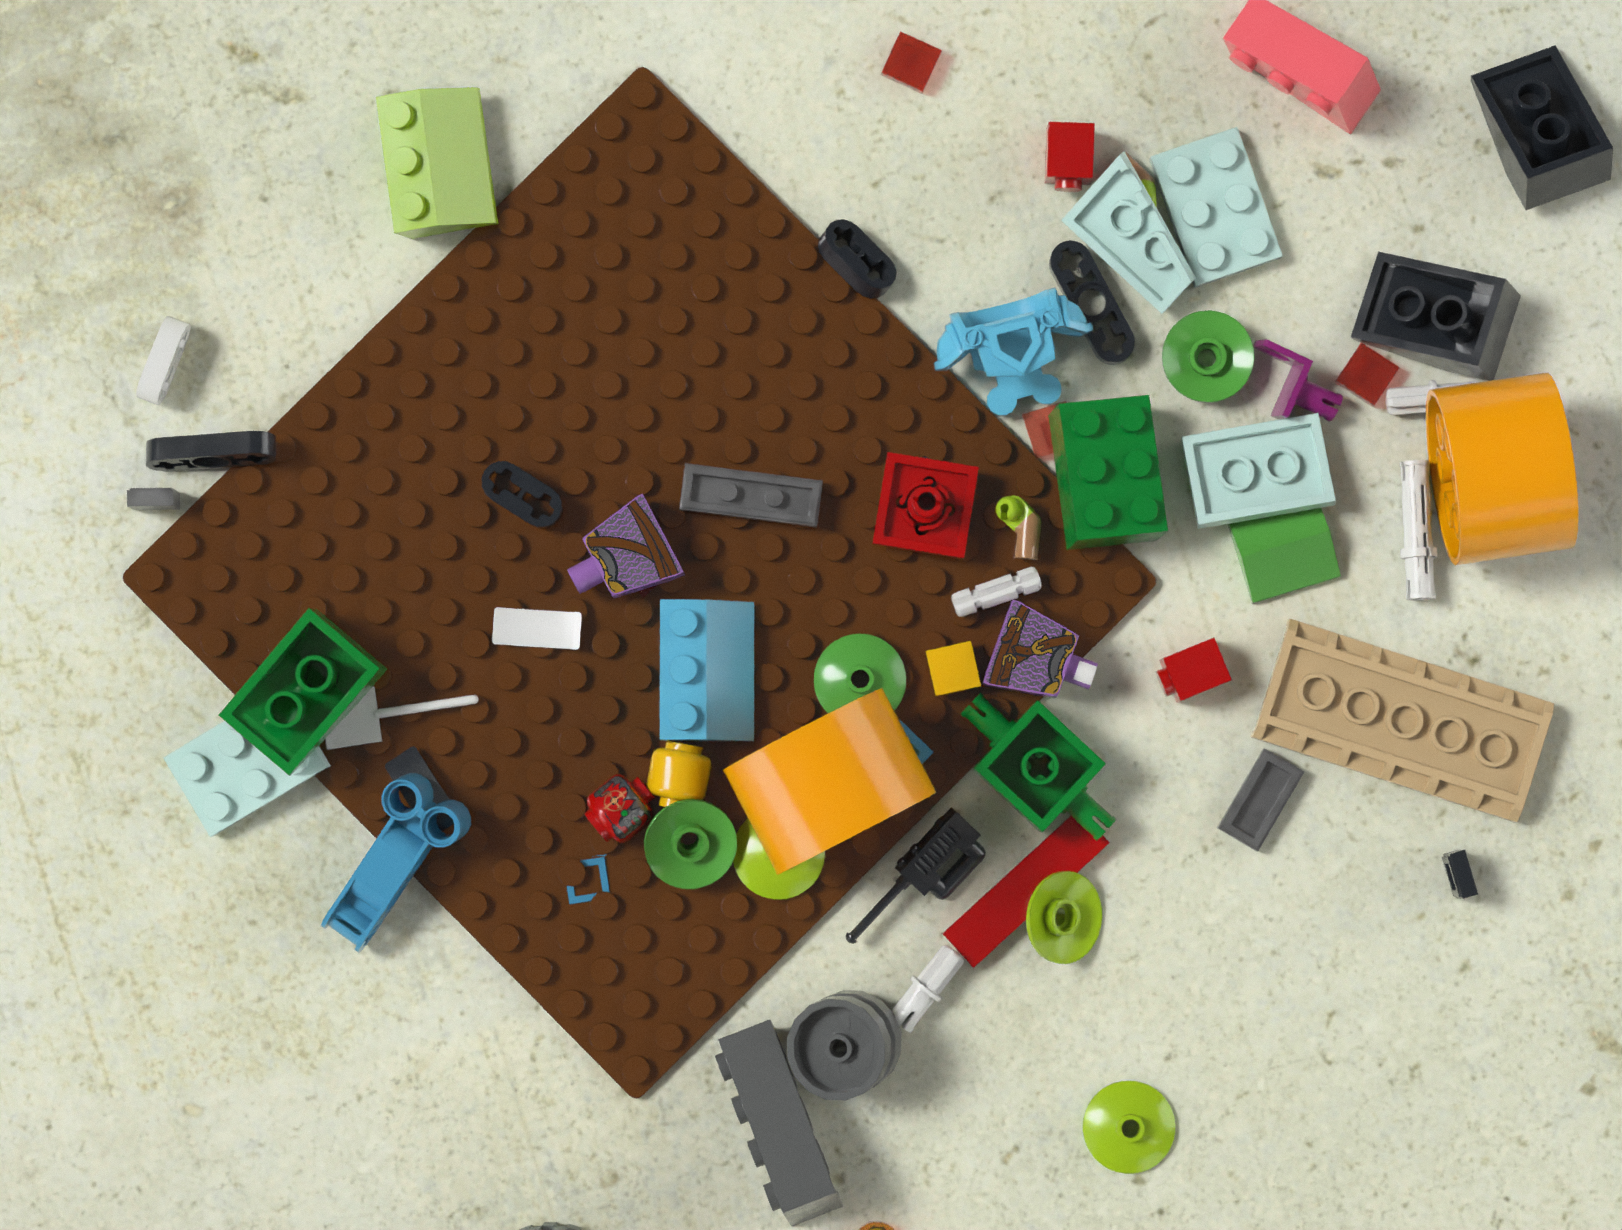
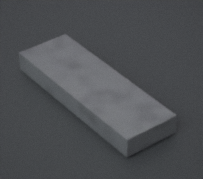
M685 463L679 510L817 528L823 481Z

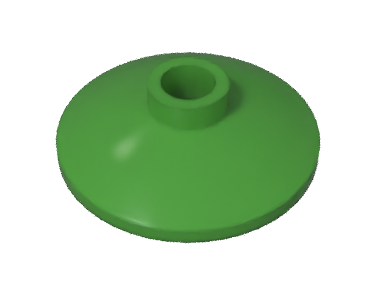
M1198 311L1183 317L1169 331L1163 344L1162 365L1171 385L1183 396L1198 402H1218L1233 396L1245 385L1254 365V348L1248 332L1233 317L1218 311ZM1208 350L1213 353L1215 362L1212 366L1205 367L1199 363L1198 354L1201 351Z
M851 634L831 643L818 659L814 672L815 692L820 704L827 713L880 688H883L895 711L903 698L906 687V672L899 654L886 641L869 634ZM862 670L868 674L869 683L864 688H857L852 684L851 676L855 671Z
M698 799L681 800L666 806L652 819L645 834L644 851L651 870L663 882L681 889H697L714 883L728 871L736 855L737 836L729 817L716 805ZM692 832L697 835L696 841L690 845L680 842L681 837L685 833Z

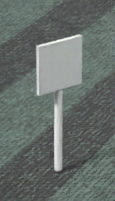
M372 687L356 707L325 738L327 750L382 742L379 718L476 704L479 698L477 695H469L378 709L375 687Z

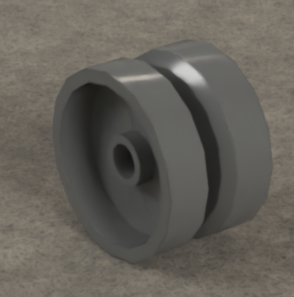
M842 990L809 1005L794 1019L787 1036V1059L795 1078L807 1091L825 1100L846 1101L862 1095L879 1085L894 1071L901 1055L902 1033L895 1014L881 999L864 991Z

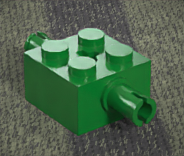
M980 692L972 703L985 714V717H982L970 705L960 714L991 741L989 744L991 749L972 770L1039 832H1044L1060 813L1064 815L1067 812L1097 841L1106 831L1092 817H1096L1106 828H1110L1116 821V818L1111 816L1086 792L1088 789L1086 785L1106 763L1038 700L1017 721L1014 718L1009 721ZM1031 755L1036 759L1043 755L1048 758L1049 761L1045 767L1050 773L1046 778L1042 775L1032 778L1028 774L1031 765L1027 760Z

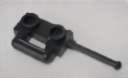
M950 807L943 816L936 820L934 826L917 844H913L909 851L897 861L895 869L901 875L895 880L896 884L850 933H846L847 942L851 944L858 942L856 939L903 889L906 890L911 884L924 896L930 891L937 899H947L985 858L986 851L977 841L981 834L957 811ZM958 848L963 855L941 877L936 871Z

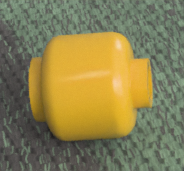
M666 741L665 748H658L653 751L646 788L651 794L660 796L659 806L666 807L681 800H703L705 798L711 761L708 757L702 755V747Z

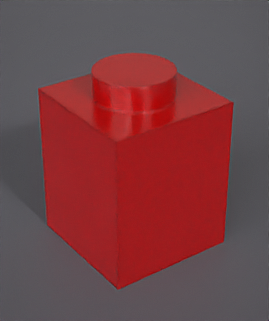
M1048 122L1046 128L1044 184H1055V190L1060 192L1082 191V185L1091 184L1093 179L1095 123Z
M1214 637L1160 659L1159 661L1163 669L1156 671L1158 681L1165 696L1168 697L1173 694L1176 702L1232 680Z

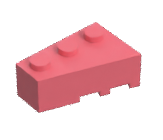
M1249 0L1223 37L1231 54L1229 59L1235 65L1250 73L1255 70L1267 78V81L1273 87L1285 94L1292 95L1350 135L1381 91L1370 61L1366 56L1267 0Z

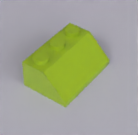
M480 88L415 89L377 96L376 104L394 233L415 239L498 224Z

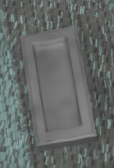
M1262 749L1217 829L1258 852L1304 771L1267 749Z

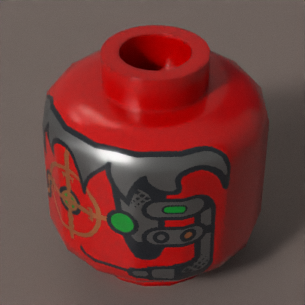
M615 774L587 797L589 810L584 814L606 842L613 838L619 843H625L652 821L654 814L648 803L655 799V797L639 777L630 782L624 775Z

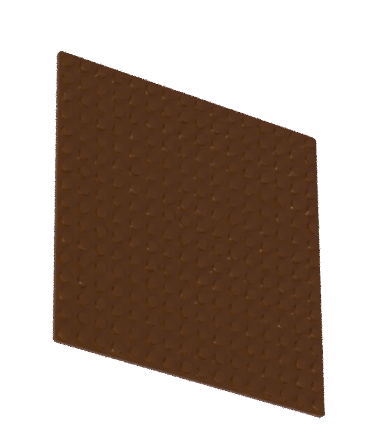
M645 67L636 69L496 207L498 224L474 228L267 431L276 436V460L274 462L264 465L231 467L123 574L124 583L234 695L242 688L307 609L313 608L318 609L387 668L373 685L375 687L378 709L469 695L478 696L479 701L476 704L379 718L382 742L327 750L325 739L319 747L331 766L316 774L315 777L377 839L391 818L382 806V793L385 787L393 781L385 769V764L410 747L415 746L448 798L463 803L468 809L471 816V826L469 831L452 845L444 848L433 846L413 877L630 1097L636 1099L642 1097L991 749L989 746L991 741L970 721L960 715L970 705L982 717H985V714L972 703L980 692L1009 721L1013 718L1017 721L1035 701H1040L1043 696L997 689L984 685L935 697L925 651L971 641L980 683L982 684L1011 601L984 610L982 607L976 609V613L959 617L952 603V595L967 588L972 591L975 590L976 585L1011 574L1013 577L1017 575V571L1028 567H1035L1041 579L1042 588L1025 596L1023 593H1020L1018 598L1013 600L1023 603L1079 635L1073 655L1083 658L1156 584L1154 575L1123 544L1067 550L1057 478L949 370L936 371L934 362L937 361V358L877 298H866L856 292L823 259L818 249L819 240ZM887 452L916 457L926 456L934 460L979 467L964 559L872 544ZM497 461H507L546 484L560 496L563 503V513L560 520L549 528H536L493 502L482 488L484 470L490 464ZM685 463L821 480L823 484L817 528L681 511L679 507ZM507 470L503 475L495 473L492 476L491 480L496 485L493 491L495 494L499 495L502 490H508L515 496H518L522 489L511 482L512 472ZM527 493L523 501L533 507L534 514L532 517L535 519H539L542 514L550 517L554 512L549 505L550 496L545 495L542 500H538ZM643 494L685 575L618 598L612 597L605 582L580 594L567 569L591 557L582 538L635 497ZM1012 495L1019 496L1040 516L1041 532L1038 560L1015 558L1017 534L996 514V505L1001 498ZM901 496L896 499V505L898 504ZM949 503L944 504L942 513H945L947 506H951L952 511L948 516H952L955 512L954 506ZM660 599L754 602V741H671L703 748L702 755L708 757L711 761L708 786L703 801L710 802L724 811L731 820L736 834L748 817L723 770L768 744L828 714L817 698L814 688V672L818 659L824 650L841 637L851 634H869L881 638L896 650L904 664L906 687L903 698L895 709V713L899 721L901 720L933 751L922 765L937 793L825 850L823 868L814 884L805 892L788 899H769L754 893L741 881L735 870L734 863H732L728 871L720 879L708 886L697 889H681L671 886L659 879L647 862L644 851V839L649 824L625 843H619L613 838L606 842L584 814L589 810L587 806L589 794L615 774L624 775L630 782L639 777L646 785L653 751L658 748H665L666 741L660 740ZM501 607L581 613L579 648L561 649L494 644L492 642L494 609ZM858 670L852 674L851 682L857 688H864L869 683V676L865 671ZM399 791V798L401 802L405 806L410 808V806L404 799L403 795ZM653 795L655 799L648 804L653 810L655 817L665 807L659 806L660 796ZM454 824L442 832L453 834ZM692 832L685 833L681 837L680 842L690 845L696 841L697 835ZM605 858L610 892H602L599 865L584 867L580 860ZM567 886H574L575 896L597 894L591 901L569 904Z

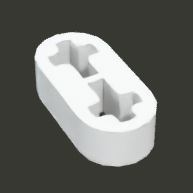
M170 316L164 319L140 377L136 391L137 398L156 405L162 403L186 346L191 328L190 324Z

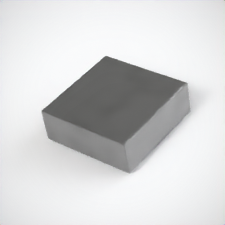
M130 488V490H127V507L133 510H179L180 493L173 488Z

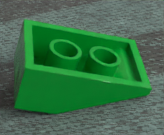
M308 608L218 716L286 774L291 776L356 707L387 668L318 609Z

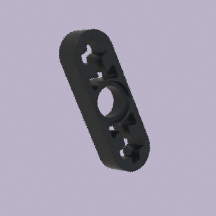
M1069 240L1058 244L1050 256L1049 269L1061 293L1066 296L1068 301L1079 306V297L1083 292L1088 290L1098 291L1104 297L1105 308L1100 314L1094 316L1084 313L1087 323L1091 322L1092 325L1098 324L1112 313L1116 321L1108 323L1111 333L1115 337L1123 335L1126 340L1121 345V354L1116 355L1113 350L1105 352L1101 345L1105 343L1106 335L1100 327L1095 333L1091 331L1085 334L1095 356L1105 364L1117 365L1123 363L1133 352L1135 337L1086 246L1080 242ZM1068 251L1071 256L1078 254L1081 256L1082 261L1079 262L1077 268L1082 279L1089 273L1094 278V281H1087L1079 285L1074 292H1071L1067 286L1076 282L1072 272L1069 269L1061 271L1058 267L1063 260L1062 252Z
M265 431L161 437L150 439L146 442V467L156 471L171 472L264 465L276 460V436Z

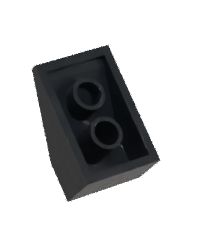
M1556 45L1471 75L1473 89L1502 165L1525 210L1611 180L1613 146Z
M1378 251L1351 338L1355 341L1452 373L1491 381L1495 378L1521 295L1505 278Z

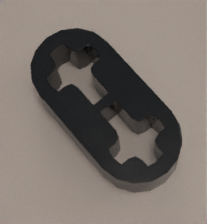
M844 219L835 220L828 225L819 238L818 249L823 259L863 297L874 299L883 296L896 280L897 271L892 260L853 222ZM843 238L848 244L839 248L834 241ZM874 270L877 271L880 277L871 280L866 275Z
M497 461L490 464L484 470L482 488L493 502L536 528H549L560 520L563 513V503L560 496L546 484L507 461ZM508 470L513 473L510 478L511 482L522 490L518 496H515L508 490H502L499 495L495 494L493 491L496 485L491 480L492 476L495 473L503 475ZM527 493L538 500H542L545 495L550 496L549 505L554 512L550 517L542 514L539 519H535L532 517L534 514L533 507L523 501Z

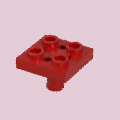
M887 452L872 544L964 559L979 467ZM926 477H932L935 480L936 486L934 488L930 486H923L932 485L933 483L932 479H927L926 481H924ZM900 496H903L900 498V505H904L906 498H908L907 508L901 509L896 505V499ZM949 503L954 506L955 512L952 516H948L952 511L951 506H947L945 513H942L944 504ZM918 523L927 525L918 528L920 532L928 530L925 535H918L916 533L915 526Z

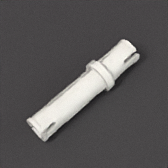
M1429 460L1400 462L1404 524V548L1400 549L1401 559L1405 560L1406 600L1412 601L1436 599L1433 558L1437 557V547H1433L1431 532Z

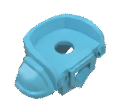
M1056 287L1031 297L973 312L949 314L951 322L945 325V331L937 341V361L934 362L936 371H947L970 353L974 370L983 371L987 377L996 378L998 386L991 389L987 396V406L990 412L997 416H1006L1013 412L1017 405V399L1033 396L1034 400L1040 404L1050 405L1057 401L1061 395V384L1058 378L1051 374H1043L1041 369L1045 364L1055 360V346L1051 332L1081 337L1094 329L1091 322L1087 323L1080 307L1068 301L1065 295H1058Z

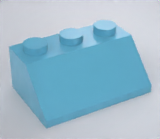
M660 599L661 741H754V602Z

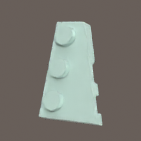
M1125 151L1113 161L1061 220L1161 314L1172 305L1196 278Z

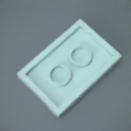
M1237 127L1150 157L1149 160L1182 254L1196 277L1193 281L1194 288L1282 258L1283 255Z
M1319 413L1182 436V448L1198 529L1334 506L1336 503Z
M223 721L164 757L169 769L210 837L215 836L331 766L318 746L294 773L289 776L226 721Z

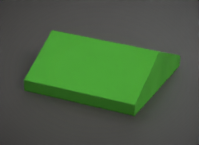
M1321 508L1228 524L1252 603L1341 576L1331 532Z

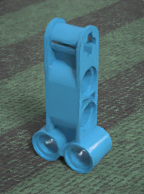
M408 773L390 782L385 787L382 793V806L391 818L321 923V927L324 929L329 926L355 944V951L358 953L372 939L432 847L444 848L452 845L461 839L471 826L470 813L463 803L456 800H445L438 804L432 802L433 788L431 783L420 774ZM401 786H407L414 791L416 795V805L414 808H409L401 802L399 798ZM438 813L448 814L453 819V834H446L438 828Z

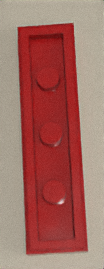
M1070 815L942 934L974 968L1026 920L1030 898L1042 880L1060 871L1078 873L1110 842L1103 835L1096 841Z

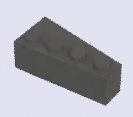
M769 1019L718 1039L723 1052L715 1055L724 1081L733 1078L739 1095L731 1098L740 1124L749 1122L755 1138L747 1141L756 1167L765 1165L771 1182L764 1184L763 1187L772 1210L781 1209L790 1225L795 1226L843 1207L839 1193L832 1184L829 1176V1167L814 1136L812 1123L803 1100L797 1091V1084L772 1021Z

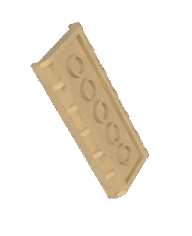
M1288 619L1287 628L1251 738L1511 822H1518L1552 719L1554 703L1297 620Z

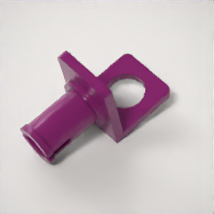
M1267 339L1254 342V349L1292 366L1272 410V417L1276 419L1288 418L1293 407L1297 405L1312 413H1319V416L1329 422L1334 419L1339 410L1333 408L1335 404L1341 406L1343 395L1334 393L1308 380L1307 374L1313 363L1312 360Z

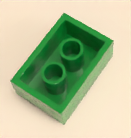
M1149 395L1058 404L1048 417L1067 550L1157 541L1168 532Z

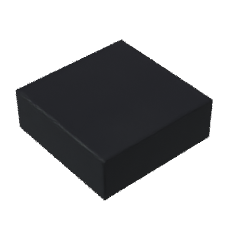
M1455 850L1444 853L1442 861L1453 897L1464 899L1478 895L1466 851Z

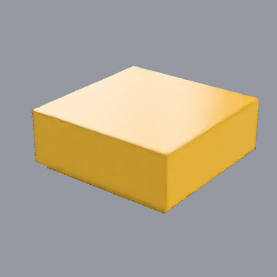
M971 641L925 651L935 697L981 687Z

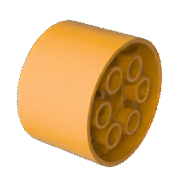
M1539 373L1430 389L1426 398V439L1430 463L1429 469L1439 526L1451 562L1454 565H1462L1574 548L1578 535L1579 514L1576 471L1568 423L1553 377L1549 373Z
M883 688L875 690L814 720L723 770L777 875L937 793Z

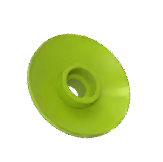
M749 819L739 828L736 834L737 851L733 863L741 881L754 893L769 899H788L805 892L819 877L824 864L825 851L777 875Z
M1060 871L1047 876L1039 883L1028 904L1026 926L1031 944L1041 957L1057 964L1076 962L1092 949L1099 936L1102 924L1101 901L1097 890L1086 877L1076 872Z
M1138 1081L1115 1082L1101 1089L1089 1102L1083 1117L1084 1140L1092 1156L1106 1168L1124 1174L1144 1172L1156 1166L1169 1152L1175 1136L1174 1114L1165 1097L1153 1087ZM1129 1119L1137 1121L1139 1125L1138 1133L1133 1137H1127L1122 1133V1125Z

